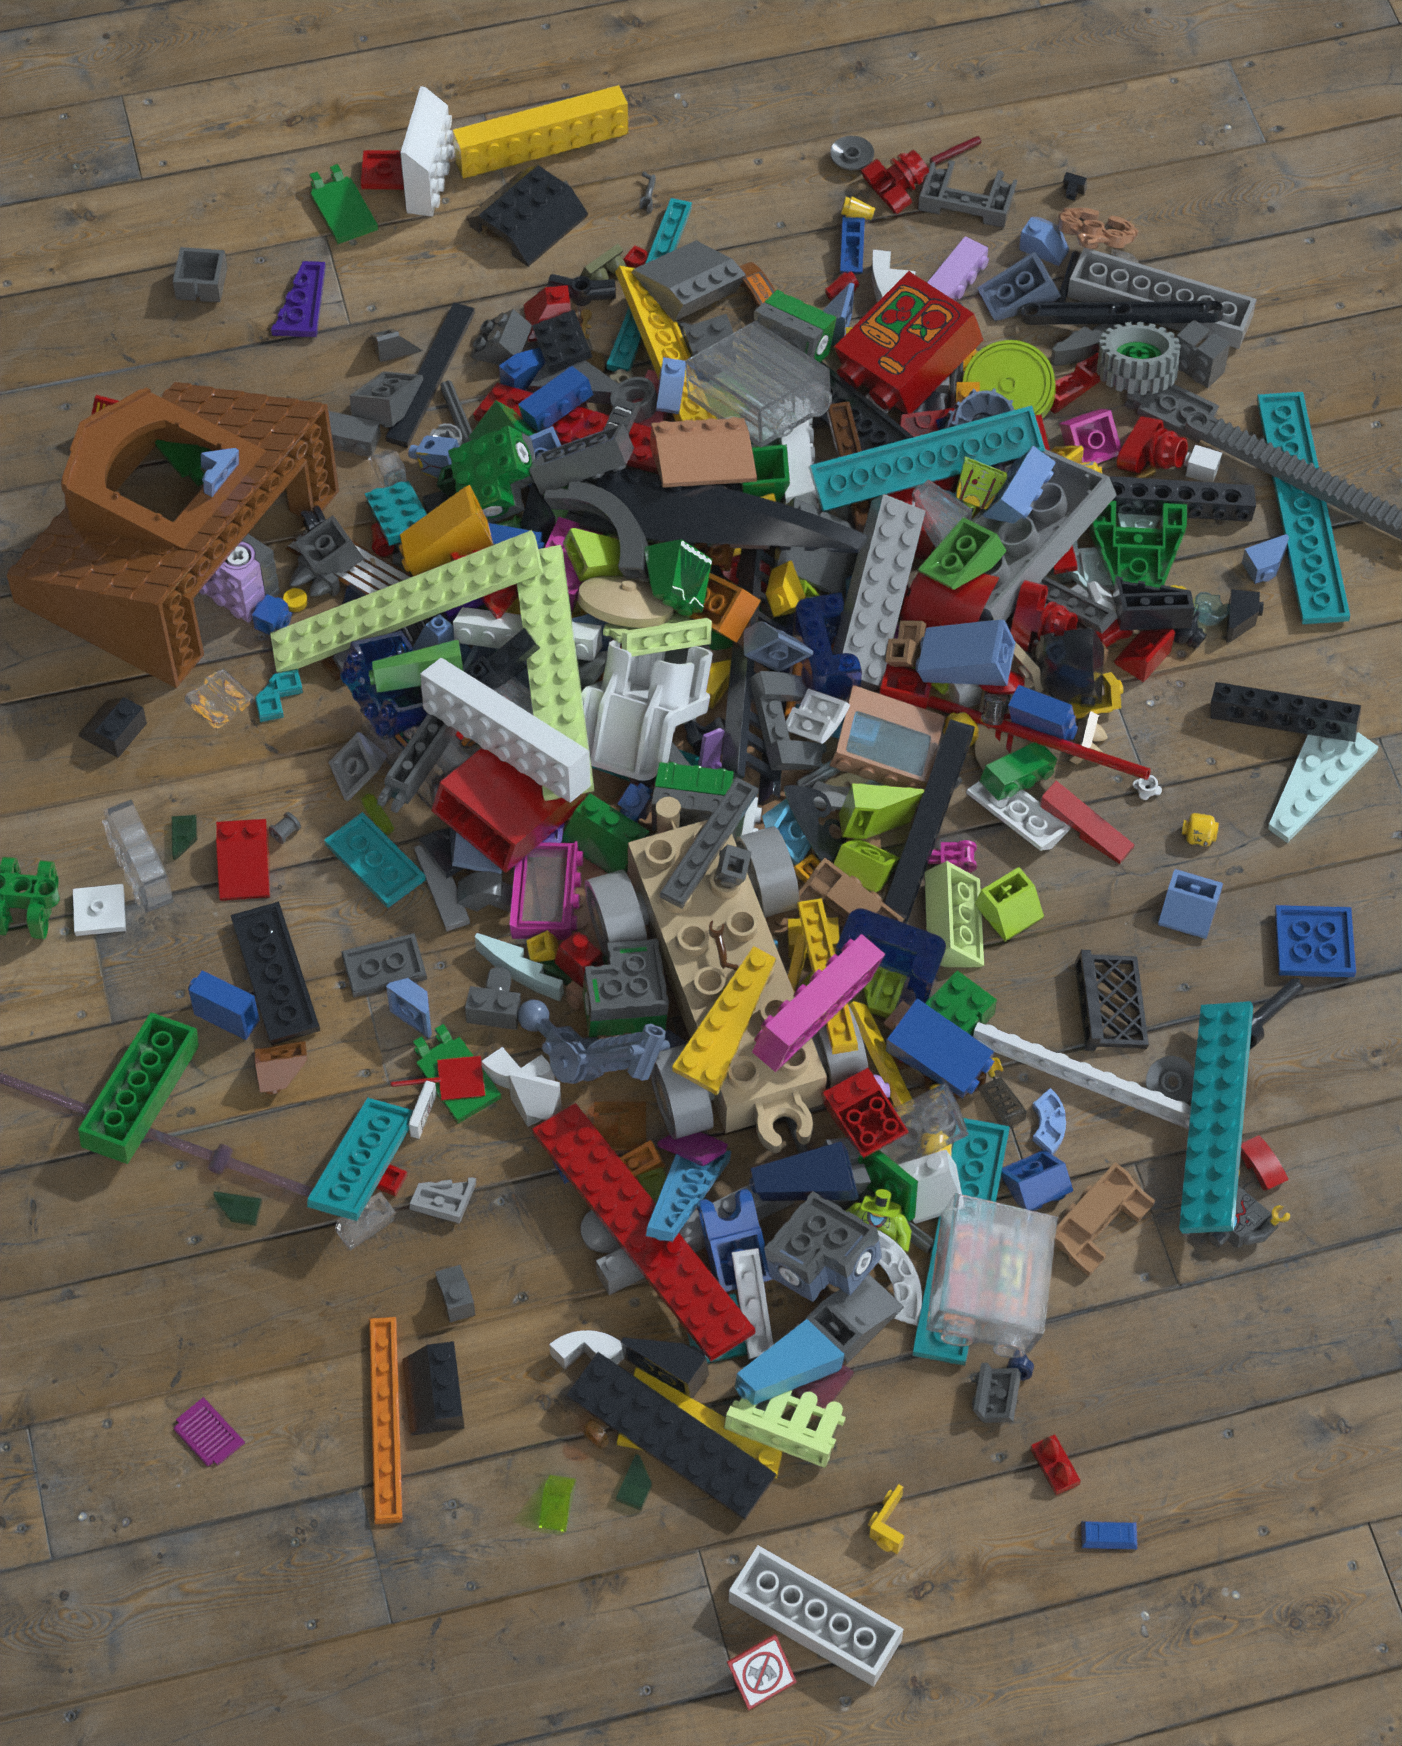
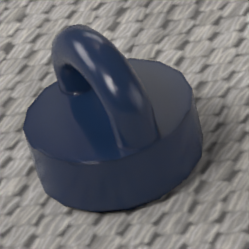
M1017 1350L1014 1357L1008 1360L1006 1368H1018L1021 1372L1020 1380H1027L1032 1377L1034 1364L1023 1351Z

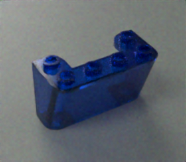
M402 631L351 642L340 672L342 682L347 685L353 699L358 702L364 716L369 719L374 727L377 736L384 741L421 724L428 715L423 708L421 686L377 693L376 684L371 685L369 670H373V661L403 654L401 643L404 647V653L413 650V647Z

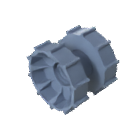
M995 388L991 391L984 390L978 392L973 389L969 396L961 403L957 402L953 406L954 411L950 410L946 414L948 419L945 429L1015 410L1012 406L1013 400L1009 401L1004 396L996 393Z

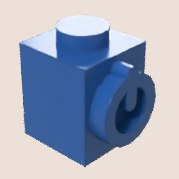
M268 594L262 602L259 601L252 614L254 628L268 635L271 632L289 626L292 612H289L288 603L279 597H272Z
M630 783L618 803L622 807L619 812L637 823L640 818L646 820L652 810L653 796L651 793L653 790L642 783L638 786Z

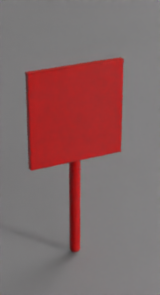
M481 1056L437 1060L439 1077L396 1081L390 1084L391 1087L424 1084L426 1081L440 1082L441 1100L485 1096Z

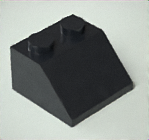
M125 697L109 699L78 735L80 738L119 758L146 726L147 721L144 708Z

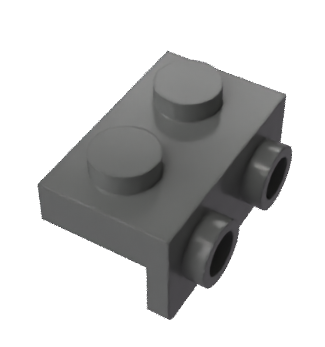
M987 1362L981 1363L980 1372L976 1376L977 1392L972 1400V1408L983 1423L1014 1422L1021 1372L1018 1368L992 1369Z

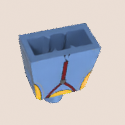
M427 435L419 446H410L408 456L418 460L423 474L438 479L441 467L452 464L448 450L459 447L457 439Z

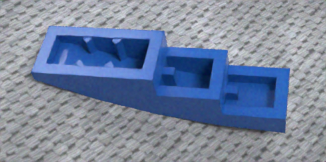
M843 215L840 273L851 271L853 274H862L865 218H852Z

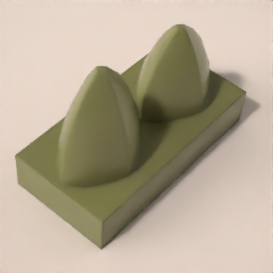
M616 244L585 266L579 276L588 277L591 281L607 280L608 274L605 268L616 275L615 271L619 266L626 267L623 258L620 256L623 249L619 244Z

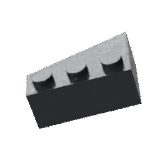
M1116 576L1113 600L1116 604L1120 631L1191 628L1195 609L1191 590L1161 585L1160 588L1147 586L1145 581L1138 580L1137 584L1123 581V577Z

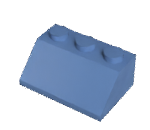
M1032 446L1013 462L1007 472L1006 481L988 509L984 510L982 516L1013 524L1021 518L1025 519L1032 511L1030 506L1032 501H1036L1043 492L1041 486L1043 483L1046 484L1052 477L1054 472L1051 470L1056 462Z

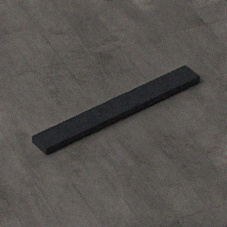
M453 303L417 374L423 375V381L404 418L390 428L386 436V442L406 448L409 447L475 314V308Z

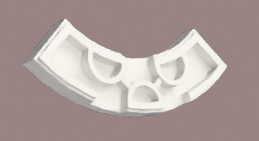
M878 1230L882 1258L878 1263L890 1277L895 1299L904 1306L894 1319L918 1326L922 1308V1290L918 1274L905 1251L893 1239Z

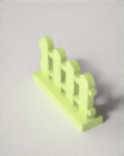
M673 613L672 618L668 622L653 627L635 628L607 623L603 629V635L611 636L615 641H618L620 644L622 643V649L627 650L634 657L711 644L712 621L708 618L690 620L689 616Z
M792 1390L771 1398L765 1411L757 1409V1404L752 1405L747 1399L741 1398L740 1402L734 1400L733 1405L730 1406L726 1414L724 1429L826 1468L831 1449L836 1442V1439L832 1438L837 1424L843 1426L846 1417L842 1416L843 1408L840 1403L830 1402L826 1409L816 1406L817 1396L814 1393L805 1392L801 1399L791 1396ZM787 1405L796 1408L791 1421L781 1418ZM812 1414L821 1417L816 1431L806 1428Z

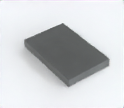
M415 933L341 951L353 998L387 990L386 986L389 983L409 978L414 983L427 980Z

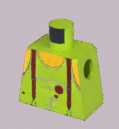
M965 456L956 490V498L963 501L960 513L967 517H973L977 506L987 510L1006 481L1007 473Z

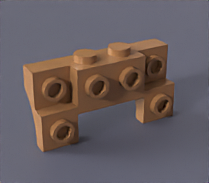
M826 858L816 867L799 891V902L822 898L823 903L827 904L862 932L861 934L881 951L904 921V918L882 902V898L877 893L867 891L862 887L859 879L852 875L849 877Z
M1116 1162L1093 1187L1089 1185L1083 1191L1082 1199L1077 1204L1072 1203L1064 1214V1219L1049 1235V1241L1069 1256L1068 1261L1087 1276H1090L1106 1259V1254L1093 1241L1122 1210L1136 1222H1139L1155 1203V1200L1136 1184L1129 1172Z

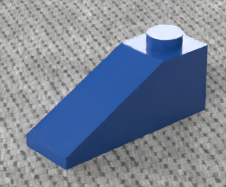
M540 347L517 353L499 365L500 383L521 390L528 388L546 363Z

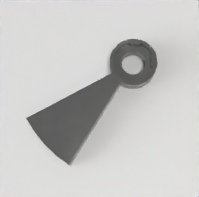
M586 360L571 365L589 379L593 396L584 402L611 404L614 407L617 398L629 402L643 398L641 402L636 403L640 406L634 423L645 421L655 414L658 394L654 384L649 379L633 377L618 384ZM545 363L530 385L532 392L535 393L571 366L550 373Z

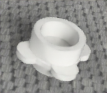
M1152 775L1147 780L1140 778L1133 782V787L1140 793L1139 797L1142 800H1148L1150 796H1158L1162 792V788L1158 786V780Z

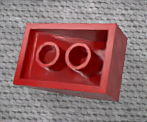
M266 819L216 822L220 901L270 898L269 831Z

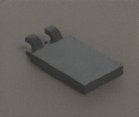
M1175 384L1172 386L1168 385V389L1164 391L1159 388L1158 393L1154 394L1151 391H1147L1146 395L1143 396L1138 393L1139 391H1134V394L1128 393V399L1124 405L1130 409L1138 408L1137 414L1162 420L1164 427L1198 443L1201 439L1189 434L1185 429L1187 415L1192 411H1202L1215 417L1219 409V405ZM1194 420L1191 422L1194 426L1203 425V423L1199 420Z

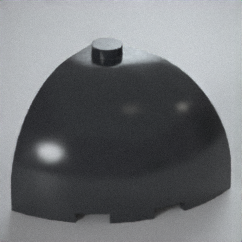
M1094 629L1065 630L1063 636L1054 637V633L1040 636L1039 642L1038 640L1032 642L1031 659L1040 669V682L1047 693L1058 700L1080 704L1082 707H1094L1095 704H1102L1104 646Z

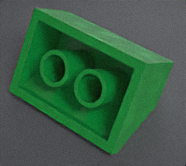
M590 793L575 809L562 836L561 843H575L577 841L578 850L583 851V857L607 873L622 869L627 873L628 842L649 837L650 833L647 829Z

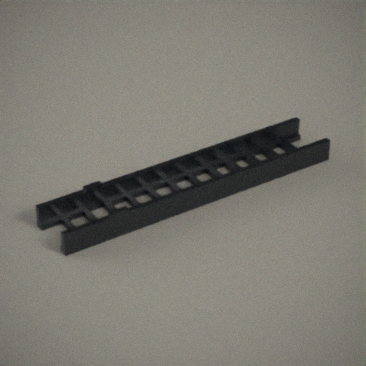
M741 548L740 562L737 563L736 572L738 587L746 590L770 607L766 594L761 592V581L768 585L770 576L760 570V560L774 568L775 559L765 553L764 549ZM758 605L745 627L747 629L758 621H762L793 637L794 613L773 616V619L759 611ZM743 631L737 643L733 641L721 768L727 771H734L733 780L736 777L739 779L745 777L746 765L759 772L758 804L764 806L780 798L782 770H771L764 738L762 740L749 732V724L761 730L758 715L750 711L751 703L755 705V700L749 678L757 673L754 672L755 661L744 656ZM763 665L764 667H766L767 669H769V672H777V671H775V670H773V669H771V668H769V667ZM790 667L780 672L790 674ZM781 701V705H782V709H783V713H784V712H785L786 701ZM747 744L762 752V761L747 753Z

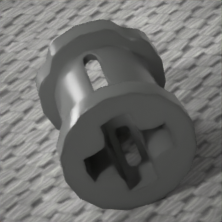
M286 812L283 815L284 818L277 824L268 827L271 836L280 844H284L286 838L294 831L301 829L300 822L290 812Z

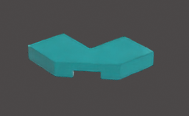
M298 669L274 674L265 689L260 691L255 697L260 722L283 718L284 714L280 698L303 693Z

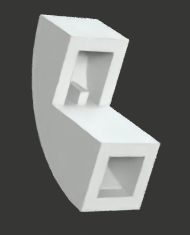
M503 1047L482 1060V1068L492 1082L510 1089V1070L555 1081L551 1066L542 1054L522 1068L517 1065Z
M576 1331L563 1335L550 1343V1355L564 1369L570 1366L583 1353H586L593 1359L596 1353L600 1352L616 1364H619L624 1359L621 1341L602 1332Z

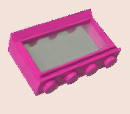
M577 841L575 843H540L515 865L510 914L512 939H530L548 930L557 940H566L573 934V931H577L578 916H574V910L579 909L580 898L579 894H576V887H581V873L578 872V866L583 865V851L578 850Z

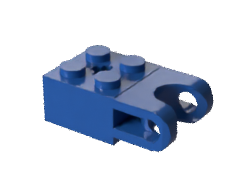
M748 1189L736 1192V1209L727 1218L718 1217L714 1204L711 1201L704 1199L697 1202V1210L711 1272L726 1292L737 1289L732 1252L758 1248L763 1282L773 1280L769 1273L764 1250V1239L759 1226L753 1196Z

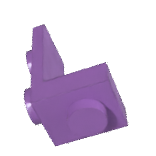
M719 728L703 735L698 766L710 769L722 767L720 756L724 738L723 729Z

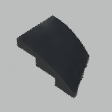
M450 828L437 830L419 838L420 846L446 879L464 869L452 866Z

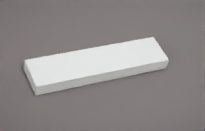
M758 1248L732 1252L740 1309L755 1328V1334L746 1339L748 1359L757 1358L773 1346Z

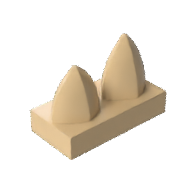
M1090 711L1079 721L1074 743L1102 752L1092 741H1104L1108 737L1104 729L1097 723L1099 715ZM1070 755L1069 761L1077 765L1083 760L1073 755Z

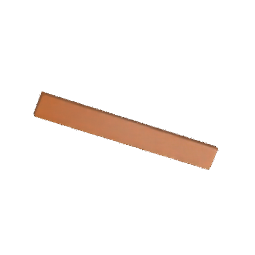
M396 1317L369 1319L374 1521L375 1524L403 1523Z

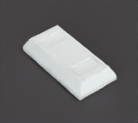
M1095 581L1088 583L1087 588L1092 600L1116 612V604L1110 590Z

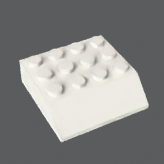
M420 86L402 146L401 160L407 213L433 217L435 208H439L440 205L439 193L444 191V176L449 174V159H453L454 146H451L453 132L450 130L452 115L448 113L447 104L426 87Z

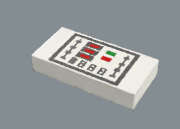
M426 1081L409 1121L411 1137L420 1139L437 1096L436 1086L433 1082Z

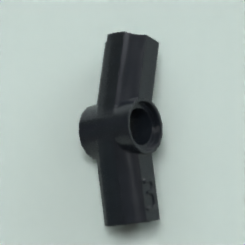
M551 274L548 279L547 287L568 285L569 298L578 306H586L592 300L616 299L615 279L591 281L585 276H578L572 279L556 274Z

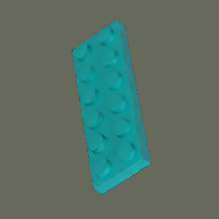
M367 1097L308 1197L307 1207L357 1221L408 1133L409 1121L414 1110Z

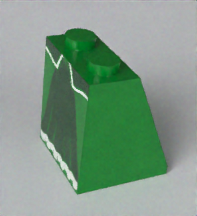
M682 539L645 546L644 553L653 596L661 600L664 605L674 608L683 616H691L694 613L703 612L712 559Z

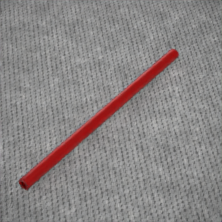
M933 695L928 700V707L948 714L965 712L975 723L1147 780L1150 776L1151 769Z

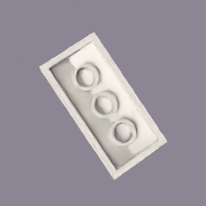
M977 782L966 791L970 797L1040 851L1052 849L1071 828L1040 807L1041 803L1023 789L1018 791L1013 797H1006L1000 801L980 782Z

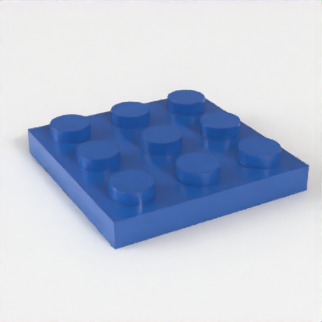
M1276 905L1275 925L1279 976L1355 977L1356 964L1351 907Z

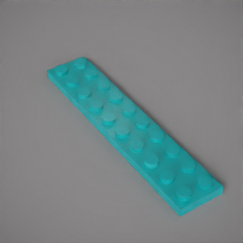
M1028 406L809 466V471L821 510L825 512L877 498L883 494L888 495L960 475L965 456L988 466H994L1018 459L1032 446L1041 452L1045 451L1033 407Z
M1251 1001L1201 1005L1179 1224L1182 1234L1234 1231L1253 1017Z
M962 1117L958 1118L951 1158L957 1166L964 1209L939 1216L912 1356L966 1365L972 1328L955 1327L946 1323L941 1316L942 1309L946 1307L948 1292L943 1276L949 1229L954 1225L972 1226L990 1234L1010 1126Z

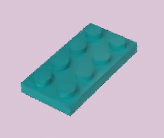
M409 481L397 482L392 486L376 488L371 492L364 493L366 502L389 546L401 543L400 534L427 515Z
M363 812L324 840L325 846L387 909L426 881V875Z

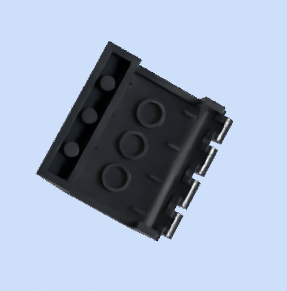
M539 165L528 167L517 173L509 180L510 182L505 183L494 195L486 199L480 207L466 216L470 227L478 233L482 232L483 224L511 243L512 256L528 267L588 216V212L571 186Z

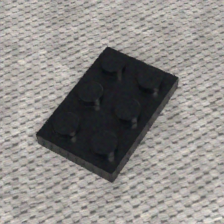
M575 310L532 325L550 373L593 357Z

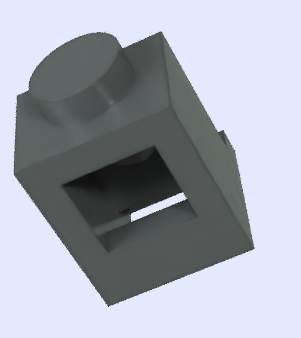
M727 844L719 852L720 858L715 878L721 880V885L734 888L746 879L751 851ZM727 867H731L733 871L727 870Z

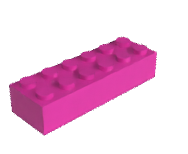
M862 934L855 941L850 939L841 949L842 953L839 956L834 954L827 961L826 968L823 971L818 969L810 978V983L807 986L802 984L796 990L793 1000H785L778 1008V1014L775 1017L772 1015L768 1016L762 1023V1030L754 1038L756 1044L752 1053L775 1073L872 980L885 953Z

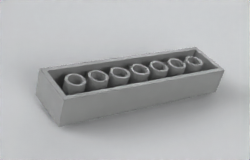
M1085 247L1072 273L1068 289L1069 298L1082 302L1218 301L1223 305V319L1216 323H1200L1210 330V333L1204 339H1208L1215 333L1228 341L1230 347L1237 349L1241 347L1253 318L1256 304L1255 298ZM1212 310V311H1209L1208 313H1216V312H1218V311ZM1159 323L1158 325L1182 331L1190 323Z
M885 494L871 502L863 534L868 535V541L857 556L826 677L869 691L881 687L887 665L885 659L888 639H893L925 510Z

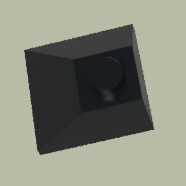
M532 483L521 519V529L541 532L542 542L547 544L556 524L555 515L544 499V495H540L536 484Z

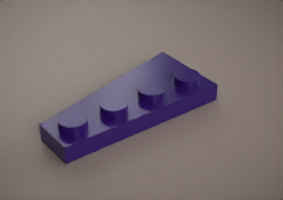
M302 262L293 281L291 292H288L284 307L279 311L276 324H273L271 329L272 336L317 337L326 271L325 262Z

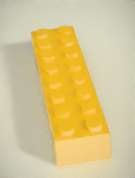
M617 85L454 129L452 132L455 162L464 179L628 134V103L620 86Z

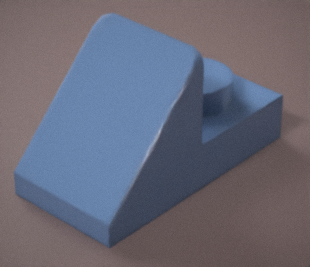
M230 448L201 454V467L207 470L202 479L205 494L213 497L239 465L238 449Z

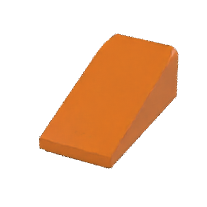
M651 1140L619 1157L636 1179L666 1167L657 1147Z

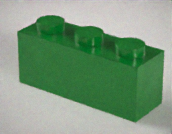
M1033 742L986 765L979 782L1000 801L1006 797H1013L1024 788H1031L1036 782L1049 779L1055 772L1054 767L1058 759L1046 746Z

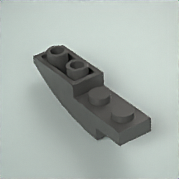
M1121 311L1116 314H1125L1127 312ZM1098 324L1092 331L1084 326L1080 330L1074 331L1066 340L1058 342L1052 348L1051 364L1053 366L1075 364L1099 353L1101 335L1103 333L1106 334L1108 328L1114 330V326L1118 324Z

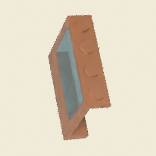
M853 685L846 699L850 707L844 717L836 752L830 762V766L887 786L924 789L925 791L934 766L945 716Z

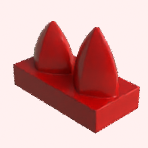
M1055 1434L1031 1445L1030 1450L1055 1495L1080 1485L1081 1480Z

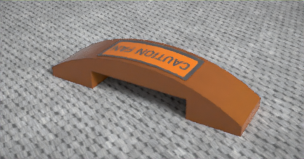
M748 262L739 266L746 274L740 286L746 288L757 307H759L776 290L764 272L755 263Z

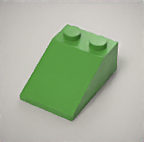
M963 517L918 570L920 573L954 590L992 569L1005 554L1006 549L996 533Z

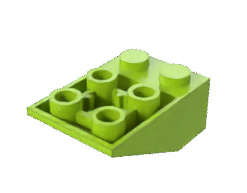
M852 783L839 812L842 837L867 839L911 822L924 789Z

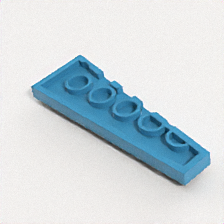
M726 1150L724 1154L704 1166L676 1154L647 1226L646 1236L654 1237L658 1240L673 1241L697 1208V1202L705 1197L730 1162L731 1151Z

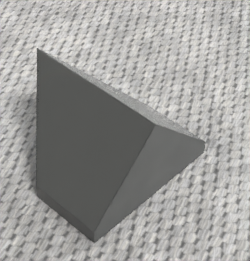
M392 328L370 334L380 362L423 351L402 338L399 332Z

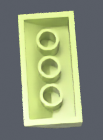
M948 861L925 871L928 959L943 967L984 966L982 913L974 905L981 891L980 879Z

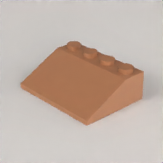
M711 418L697 421L684 420L679 422L662 421L660 423H651L650 449L663 487L757 482L749 430L744 418Z

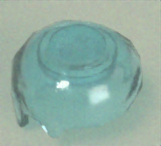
M1200 592L1193 599L1194 614L1197 610L1201 611L1198 622L1205 626H1215L1229 614L1230 606L1228 603L1222 604L1220 595Z

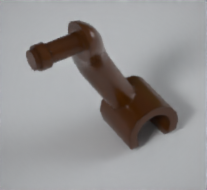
M711 921L708 933L715 939L722 969L726 967L735 971L738 970L739 965L727 962V952L722 937L724 934V924H722L720 930L715 931L712 929L713 921Z

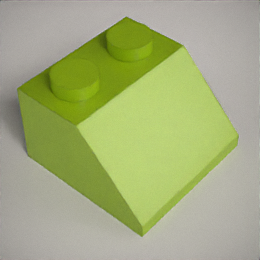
M855 838L841 845L834 865L849 877L852 875L859 879L862 887L867 891L877 892L883 889L901 858L862 839Z

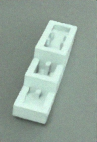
M476 933V950L492 965L507 969L513 980L535 992L558 1001L561 1000L564 993L563 980L545 975L543 964L525 959L524 948Z

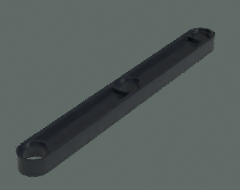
M1218 301L1028 303L1021 307V319L1027 325L1125 324L1128 322L1132 324H1137V322L1159 324L1191 323L1193 320L1199 323H1216L1222 320L1224 316L1223 305ZM1212 310L1218 311V312H1216V313H1208L1209 311H1212ZM1121 311L1127 312L1125 314H1116ZM1031 312L1036 313L1034 315H1026L1027 313Z

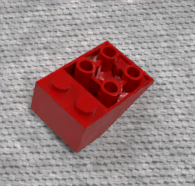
M869 1068L860 1071L823 1092L824 1106L836 1125L862 1158L869 1156L909 1133Z

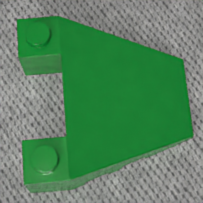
M1111 501L1089 526V534L1113 587L1116 576L1123 577V581L1137 584L1138 580L1145 581L1147 586L1160 588L1161 585H1165L1185 535L1187 504L1163 503L1160 515V529L1116 527V501Z

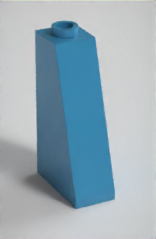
M806 1319L740 1370L736 1376L735 1388L741 1398L747 1399L752 1405H755L839 1371L842 1368L845 1354Z

